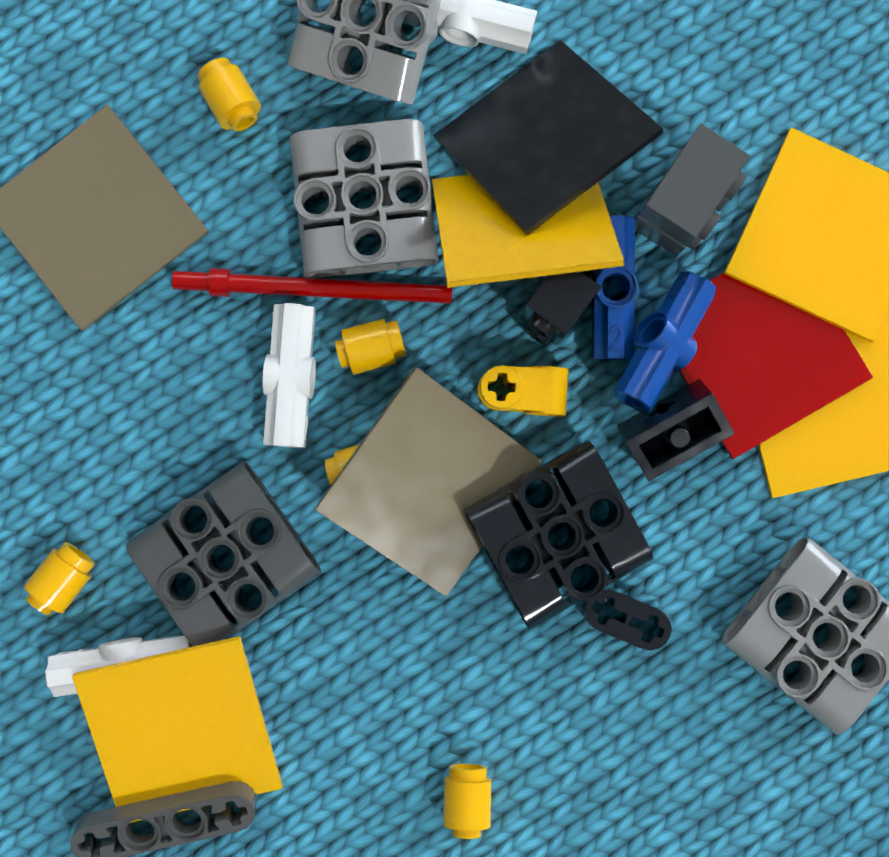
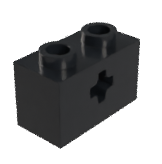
M581 271L548 275L524 308L520 320L526 323L523 330L544 346L549 341L557 346L598 293L601 286Z
M700 379L657 402L651 413L639 412L617 425L648 482L735 434L713 393Z

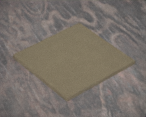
M108 104L0 188V228L81 331L89 328L209 233L208 229Z
M415 367L314 509L447 597L482 547L463 509L515 481L522 473L533 471L540 465L542 460ZM510 493L506 495L512 504L514 501Z

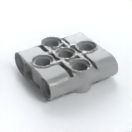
M296 0L300 10L287 65L394 101L413 104L428 47L434 42L438 33L436 18L441 0H429V8L405 0H372L375 4L376 16L374 21L368 26H365L360 18V9L368 0H331L329 8L324 12L318 7L317 0ZM415 13L420 19L421 31L414 40L410 41L404 34L403 24L410 14ZM311 19L333 26L335 31L310 25L309 21ZM387 45L416 52V56L414 58L389 50ZM354 48H358L364 58L362 69L357 74L350 69L348 64V57Z
M400 119L296 132L289 137L295 187L294 205L298 215L305 277L329 278L418 268L438 263L431 186L422 121ZM365 146L371 151L365 161L358 163L347 159V155L353 147ZM406 186H415L423 192L421 199L412 204L400 201L397 196L400 190ZM370 191L376 196L374 204L366 209L354 207L352 200L358 192ZM324 196L329 199V205L324 212L310 214L306 211V206L313 197ZM374 236L382 242L379 251L370 256L358 253L357 245L359 241L364 237Z
M805 536L789 549L726 629L721 642L832 733L839 735L856 722L889 680V601L879 594L878 589L873 583L859 578L812 539ZM854 586L857 591V601L851 608L846 609L843 604V595L849 587ZM788 593L792 600V607L787 614L779 617L775 610V602L781 594ZM825 623L829 630L828 638L822 645L816 646L813 641V633L820 624ZM863 654L866 660L865 667L861 673L853 676L851 663L855 657ZM798 661L800 666L799 675L794 681L785 683L783 671L786 665L790 662Z

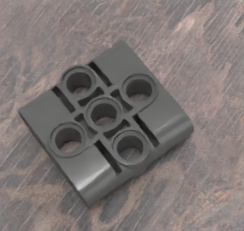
M245 461L236 465L191 498L179 502L170 513L126 543V549L133 562L192 646L229 639L322 573L319 564L259 477ZM194 506L201 507L207 515V524L201 532L193 530L188 523L189 511ZM259 517L267 518L273 524L274 535L268 543L259 542L252 533L253 524ZM219 545L228 546L235 555V562L230 570L221 569L214 560V553ZM181 572L189 574L195 582V591L191 597L183 596L177 590L176 579ZM245 584H252L260 590L262 602L259 608H250L243 603L241 590Z

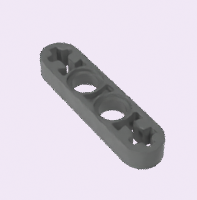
M233 781L91 812L84 815L78 821L70 841L71 850L76 857H127L239 832L246 829L253 822L257 804L256 793L248 784ZM234 801L237 807H242V811L234 812L232 806H227V802ZM182 809H191L199 814L201 820L193 825H186L178 821L175 814ZM211 813H216L215 818L210 817ZM136 819H143L152 824L154 831L147 835H139L130 829L129 823ZM114 826H117L118 830L113 831ZM87 833H93V834H94V836H88V837H86V836H87ZM101 838H103V841H102V842H97V841H96V839H101Z

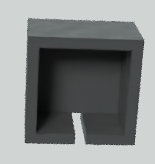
M700 123L635 219V230L675 257L686 247L694 250L701 240L707 238L719 221L721 215L714 210L719 212L728 199L731 200L746 180L748 175L743 173L741 169L750 155Z

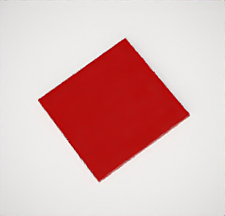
M724 273L710 280L716 286L714 292L716 295L693 335L697 342V351L691 362L679 370L686 385L700 379L716 398L735 433L721 441L731 459H735L874 378L845 330Z

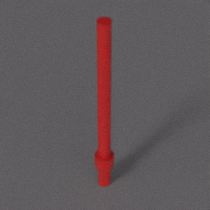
M211 268L209 273L173 271L172 288L175 290L209 291L210 296L230 297L231 292L446 304H451L452 287L448 288L447 285L232 274L231 269Z

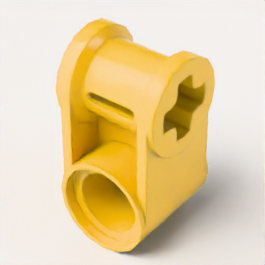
M495 366L488 370L479 380L477 386L478 398L484 406L495 411L524 412L527 415L566 416L569 369L553 366ZM498 376L503 377V385L511 386V392L504 395L501 401L496 400V392L488 391V385L493 384Z

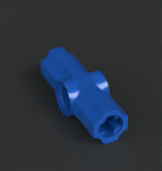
M609 215L624 259V266L593 270V281L599 284L601 288L592 299V360H631L634 355L635 297L638 291V282L635 276V217ZM605 278H616L623 284L624 296L620 301L610 300L604 295L602 284Z
M691 271L680 272L660 309L648 315L636 328L634 343L638 348L614 389L616 393L614 397L624 405L642 413H651L672 373L683 369L691 362L697 351V342L693 335L716 295L714 293L716 286L711 281Z

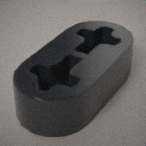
M605 588L603 593L595 599L583 601L582 610L587 622L596 630L646 650L659 649L670 638L672 628L669 618L664 612L645 602L610 588ZM606 597H611V606L623 612L621 620L606 616L603 622L597 621L599 614L592 609L594 603H603ZM651 615H655L654 623L660 627L658 634L649 633L646 640L641 639L643 632L636 626L629 624L632 616L642 621H648Z

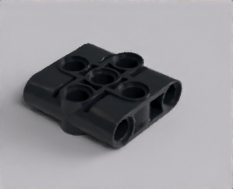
M588 440L533 471L522 473L515 481L463 509L470 525L529 630L581 600L589 601L597 598L603 593L606 586L653 560L651 549L596 448ZM551 469L553 470L558 482L556 481L554 475L550 471ZM540 480L546 487V497L539 505L530 506L525 498V490L532 481ZM510 493L526 525L523 526L506 494ZM604 499L608 504L609 514L602 523L594 524L590 518V508L595 501ZM564 522L569 531L568 538L561 546L552 547L548 541V532L554 524ZM518 545L525 546L528 552L526 564L520 569H509L506 564L508 551ZM587 564L591 571L588 583L579 588L573 587L571 583L573 570L579 565ZM549 569L567 598L563 599L548 571Z

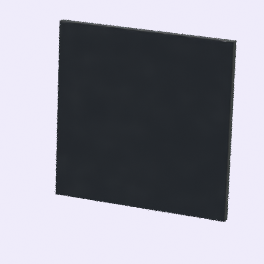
M559 40L433 136L524 233L529 235L664 132L658 123L564 42Z

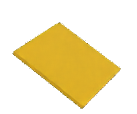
M791 127L724 274L871 343L874 342L889 308V172Z
M470 175L432 179L448 288L624 266V259L599 183H596L529 235H526Z
M889 308L874 342L871 343L845 331L874 378L758 445L771 498L889 471Z
M241 636L73 673L72 678L115 807L233 781L248 784L253 788L256 795L283 788ZM136 819V820L131 821V822H136V821H140V820H143V819Z

